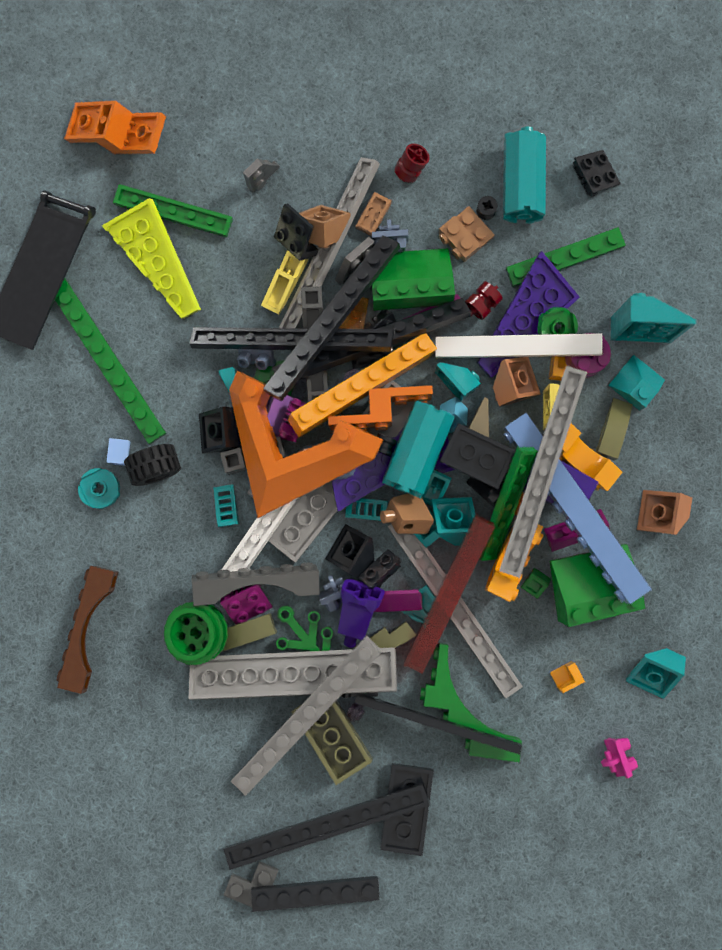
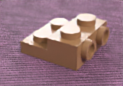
M469 206L441 226L438 232L441 242L445 245L448 244L453 249V255L458 260L462 259L463 262L467 261L495 236Z

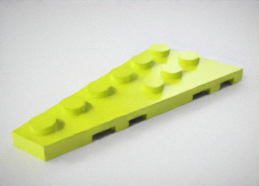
M153 199L143 201L102 225L113 236V240L125 250L126 255L143 275L150 279L156 290L163 294L168 304L181 318H187L201 310Z

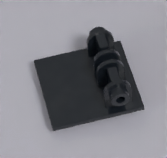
M604 150L574 158L573 169H575L579 176V180L584 178L581 181V185L586 184L583 187L586 194L590 195L591 198L596 196L598 191L621 184Z

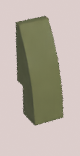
M616 398L612 399L595 451L597 454L611 460L618 459L633 404Z
M271 613L227 628L228 638L223 651L276 634L277 630Z
M405 621L390 633L384 626L369 638L379 648H395L412 639L416 634Z

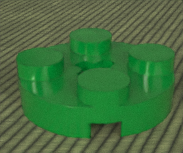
M550 308L538 318V335L577 333V318L566 308ZM556 323L561 325V328L558 329V333H556V331L554 330Z

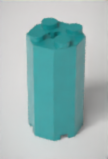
M529 126L523 127L519 131L505 134L503 220L510 223H517V219L526 220V223H535L542 221L546 213V135L533 131V128Z
M420 401L414 402L382 483L421 499L455 416L442 409H435V406Z

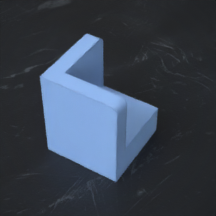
M109 438L107 463L125 466L124 460L129 456L130 441Z

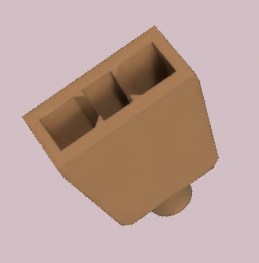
M409 493L393 497L386 511L380 512L381 522L383 524L391 523L398 534H427L434 521L422 497L420 499Z

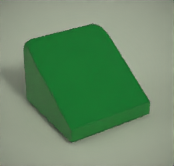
M534 567L521 588L538 599L549 586L551 578Z

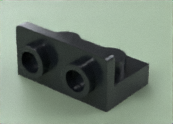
M387 549L358 578L370 589L380 588L401 567V560Z

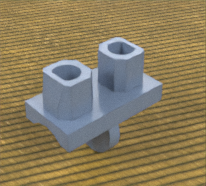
M391 219L387 220V226H379L380 231L372 232V239L375 241L374 245L384 235L400 243L398 252H405L406 242H408V229L399 230V225H391Z
M237 349L239 367L247 368L249 364H255L259 370H266L268 366L274 367L276 364L273 350Z
M330 575L328 576L330 582L323 585L325 590L320 592L319 597L322 606L325 605L328 611L332 612L339 608L336 599L341 598V587L344 581L342 577L334 580L333 576Z

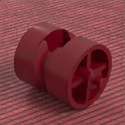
M409 144L394 167L397 177L407 183L415 182L421 174V170L429 162L430 157L427 150L419 144Z
M484 281L476 289L477 294L469 296L465 303L470 309L471 316L474 315L478 319L484 320L491 312L490 308H495L503 300L502 295L497 290L499 288L497 285L493 286Z

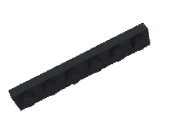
M378 876L251 887L252 912L379 900Z

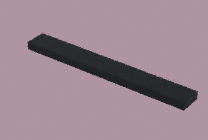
M359 694L355 699L356 704L520 755L522 750L521 743L367 695Z

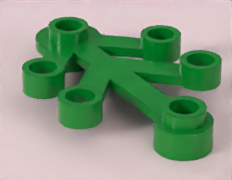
M285 605L279 608L277 612L278 619L282 622H287L302 641L280 637L276 641L277 648L280 650L293 648L321 651L316 645L318 622L321 618L318 611H311L308 614L310 622L308 635L294 618L292 607ZM284 610L289 612L288 618L282 616ZM312 613H316L318 615V619L316 621H313L311 619ZM324 627L321 631L323 638L322 651H330L331 638L334 635L331 627ZM324 630H330L331 636L326 637ZM280 640L286 641L285 647L279 645Z

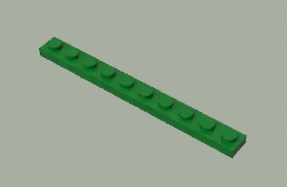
M64 278L55 301L148 444H152L166 435V431L70 284Z

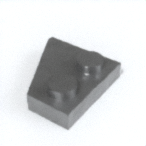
M257 158L243 172L248 188L252 192L262 189L266 184V180L280 166L275 161L271 163L269 160Z
M368 237L344 258L335 279L338 284L342 285L372 250L375 243L372 238Z

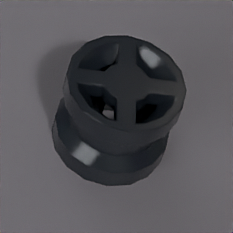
M484 196L479 200L476 209L479 218L490 220L495 216L498 207L496 199L491 196Z
M378 433L377 437L383 439L378 452L391 457L392 447L396 445L397 441Z

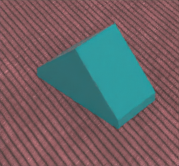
M433 470L426 490L422 495L424 502L432 506L431 499H442L452 478Z

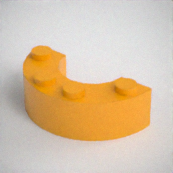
M571 423L559 460L598 481L599 483L595 490L603 489L608 491L622 474V471L610 459L590 449L580 439L581 432Z
M539 524L537 525L524 567L527 566L531 556H529V553L535 545L540 544L544 534L541 533L543 526ZM513 527L491 569L485 587L487 592L508 602L516 599L519 592L516 588L522 578V574L518 578L499 571Z

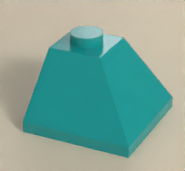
M633 355L608 386L640 411L646 408L659 392L665 379Z
M439 362L434 372L461 402L481 384L479 376L473 370L470 372L468 368Z
M472 497L431 499L437 536L454 546L475 545L479 528Z
M667 648L645 654L627 676L626 682L664 699L683 678L686 657Z

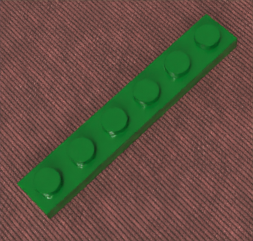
M121 184L118 185L113 200L116 206L131 209L147 199H153L161 219L228 237L233 221L232 216Z
M619 227L547 252L545 255L556 269L560 271L624 248L626 244ZM536 257L506 267L512 287L522 284Z
M517 447L477 554L481 561L498 558L538 450L533 447Z

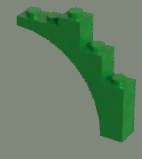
M439 643L438 647H434L433 659L437 660L436 668L431 670V680L434 681V684L425 683V688L421 687L420 700H423V705L425 707L447 709V712H443L442 719L515 741L522 745L520 738L502 734L489 728L469 712L456 694L450 677L448 644ZM465 738L464 749H468L469 756L520 763L519 754Z

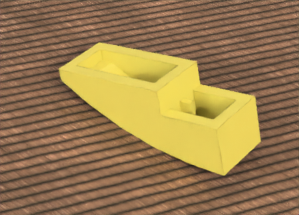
M287 250L280 268L276 270L261 306L279 315L309 259L299 261Z

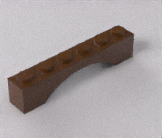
M90 566L86 570L84 575L86 583L84 589L79 594L80 605L73 616V621H75L74 627L68 634V641L70 642L68 649L64 651L62 656L64 664L57 675V682H59L57 688L79 694L87 692L92 674L85 647L87 627L97 606L114 591L118 571L98 566Z

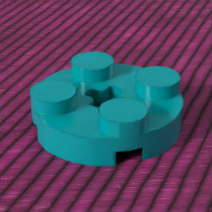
M94 468L87 471L81 478L80 486L78 485L80 499L84 504L92 508H107L114 504L120 496L118 478L114 473L106 469ZM98 483L100 485H104V489L101 494L99 492H95V489L97 488L96 484Z

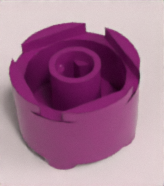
M602 335V356H565L566 365L587 372L586 378L592 377L603 370L610 362V346Z

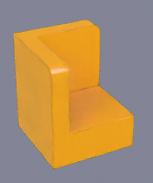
M551 356L550 380H562L567 366L565 357Z
M572 661L550 672L561 693H565L585 682L577 665Z

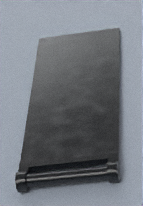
M43 191L40 195L41 201L0 293V338L33 350L84 232L96 213V209L92 206H83L52 195L48 191ZM53 203L82 213L84 216L80 219L48 208L47 205Z

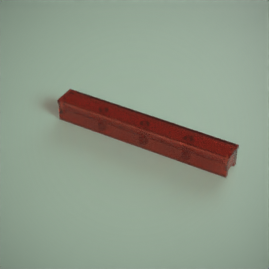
M475 514L404 659L403 666L423 674L495 528L493 522Z

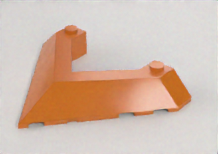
M237 371L230 386L229 392L257 518L374 460L383 439L347 422L339 421L329 441L283 458L276 443L277 439L273 427L270 425L267 417L266 405L270 395L265 393L263 389L266 384Z

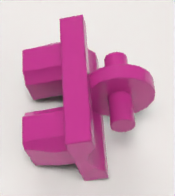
M605 739L604 743L607 750L604 751L606 758L601 761L602 766H609L611 773L615 772L617 777H632V771L638 768L634 757H626L624 752L631 749L629 739Z

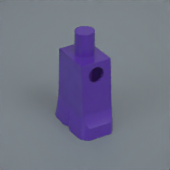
M346 579L341 587L342 609L338 633L345 635L344 645L346 647L353 648L356 646L357 639L363 640L365 638L373 613L380 606L385 594L383 589L379 587L370 589L363 582L353 579Z

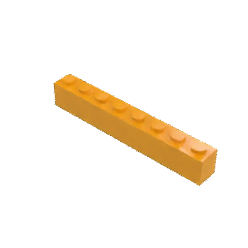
M427 333L418 336L290 414L288 422L298 437L303 436L327 421L329 416L339 414L368 396L369 389L383 387L430 358L437 350L436 346Z

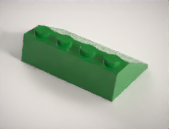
M449 248L397 252L372 284L373 311L441 306L454 301L455 288Z
M620 545L633 562L628 545ZM590 552L550 560L557 619L567 627L645 609L644 595L631 604L620 602L614 593L616 591L612 583L609 585L602 576L603 570L600 566L596 567L590 560Z

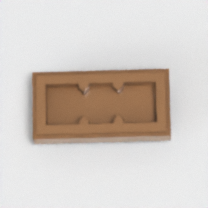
M374 192L356 224V229L372 236V232L377 231L392 201Z

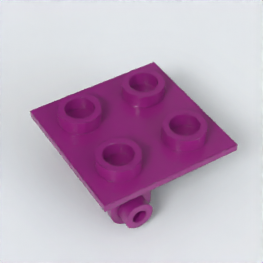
M293 398V401H290L287 411L290 413L286 412L285 415L289 418L292 412L307 403ZM283 418L285 422L281 423L278 430L280 434L276 437L296 442L297 438H299L288 422V419Z
M261 584L245 586L246 590L242 587L240 588V593L236 589L235 592L232 591L221 598L220 604L236 625L273 608L260 588Z

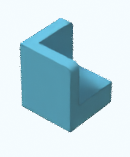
M457 397L440 405V409L455 416L449 430L450 433L455 431L458 423L467 426L468 408Z

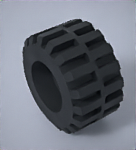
M172 444L151 446L129 455L124 460L131 485L143 486L162 481L181 470L174 445Z

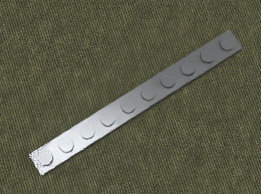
M360 158L336 208L350 212L351 217L338 242L331 244L328 248L318 247L317 256L312 258L279 328H302L301 287L322 286L380 165L377 160Z
M569 366L565 368L505 551L500 572L518 578L521 577L587 375L585 371Z
M392 524L387 526L503 696L508 698L523 686L428 548L414 534H398Z
M366 636L237 773L231 782L246 796L381 654L382 650Z

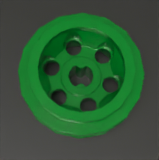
M193 602L184 603L172 611L164 627V641L168 651L177 661L187 665H200L215 659L223 651L228 638L227 623L224 616L211 604L194 606ZM198 616H200V617H201L202 619H204V620H203V621H200V620L198 619ZM187 618L190 619L189 625L185 624ZM191 644L195 645V650L190 648Z

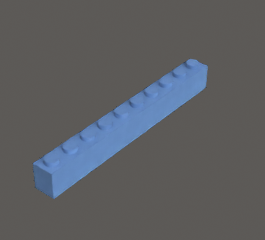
M527 413L504 428L505 433L503 435L509 444L513 443L516 448L533 447L539 450L543 436ZM558 460L547 496L550 495L553 499L552 505L559 514L562 513L565 516L566 520L564 522L569 530H574L579 536L577 541L583 549L587 548L591 553L589 558L596 567L600 566L603 570L602 576L609 585L612 583L616 591L614 593L620 602L633 603L652 589L562 462Z

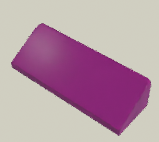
M596 510L609 529L610 525L602 510ZM565 522L544 529L552 552L578 543L577 538L579 536L574 530L570 531Z
M417 589L385 591L380 606L374 612L422 610V594Z

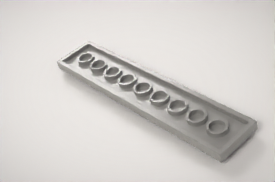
M391 381L383 388H397L401 386ZM415 401L407 402V405L396 406L395 402L391 403L392 427H388L386 431H376L375 428H367L366 432L376 437L378 433L390 438L396 437L405 426ZM370 405L362 415L370 414ZM331 481L298 497L268 540L295 563L337 512Z
M380 648L382 650L381 654L343 694L397 692L396 649ZM354 649L217 656L209 662L200 665H190L188 699L206 700L311 695Z

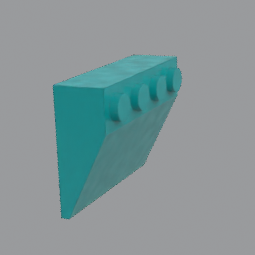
M635 293L611 316V340L672 343L696 324V319L655 297L646 296L644 293Z

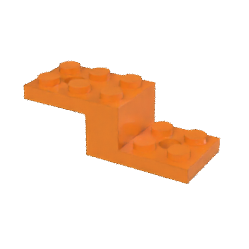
M117 101L75 103L64 139L70 143L97 142L113 154H155L166 116L161 112L132 113Z
M432 386L369 389L370 414L329 416L328 425L331 430L335 431L338 422L343 421L364 431H367V428H375L376 431H386L388 427H392L391 403L395 402L396 406L407 405V402L412 401L427 403L433 395Z

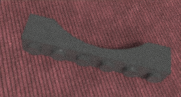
M321 286L301 287L303 328L310 329L323 312ZM327 370L306 377L309 403L328 391Z
M309 562L302 563L301 566L284 564L278 568L262 566L255 570L241 568L238 571L232 572L229 570H219L217 573L202 571L192 575L194 606L216 604L230 592L255 584L279 586L298 596L320 594L317 565Z

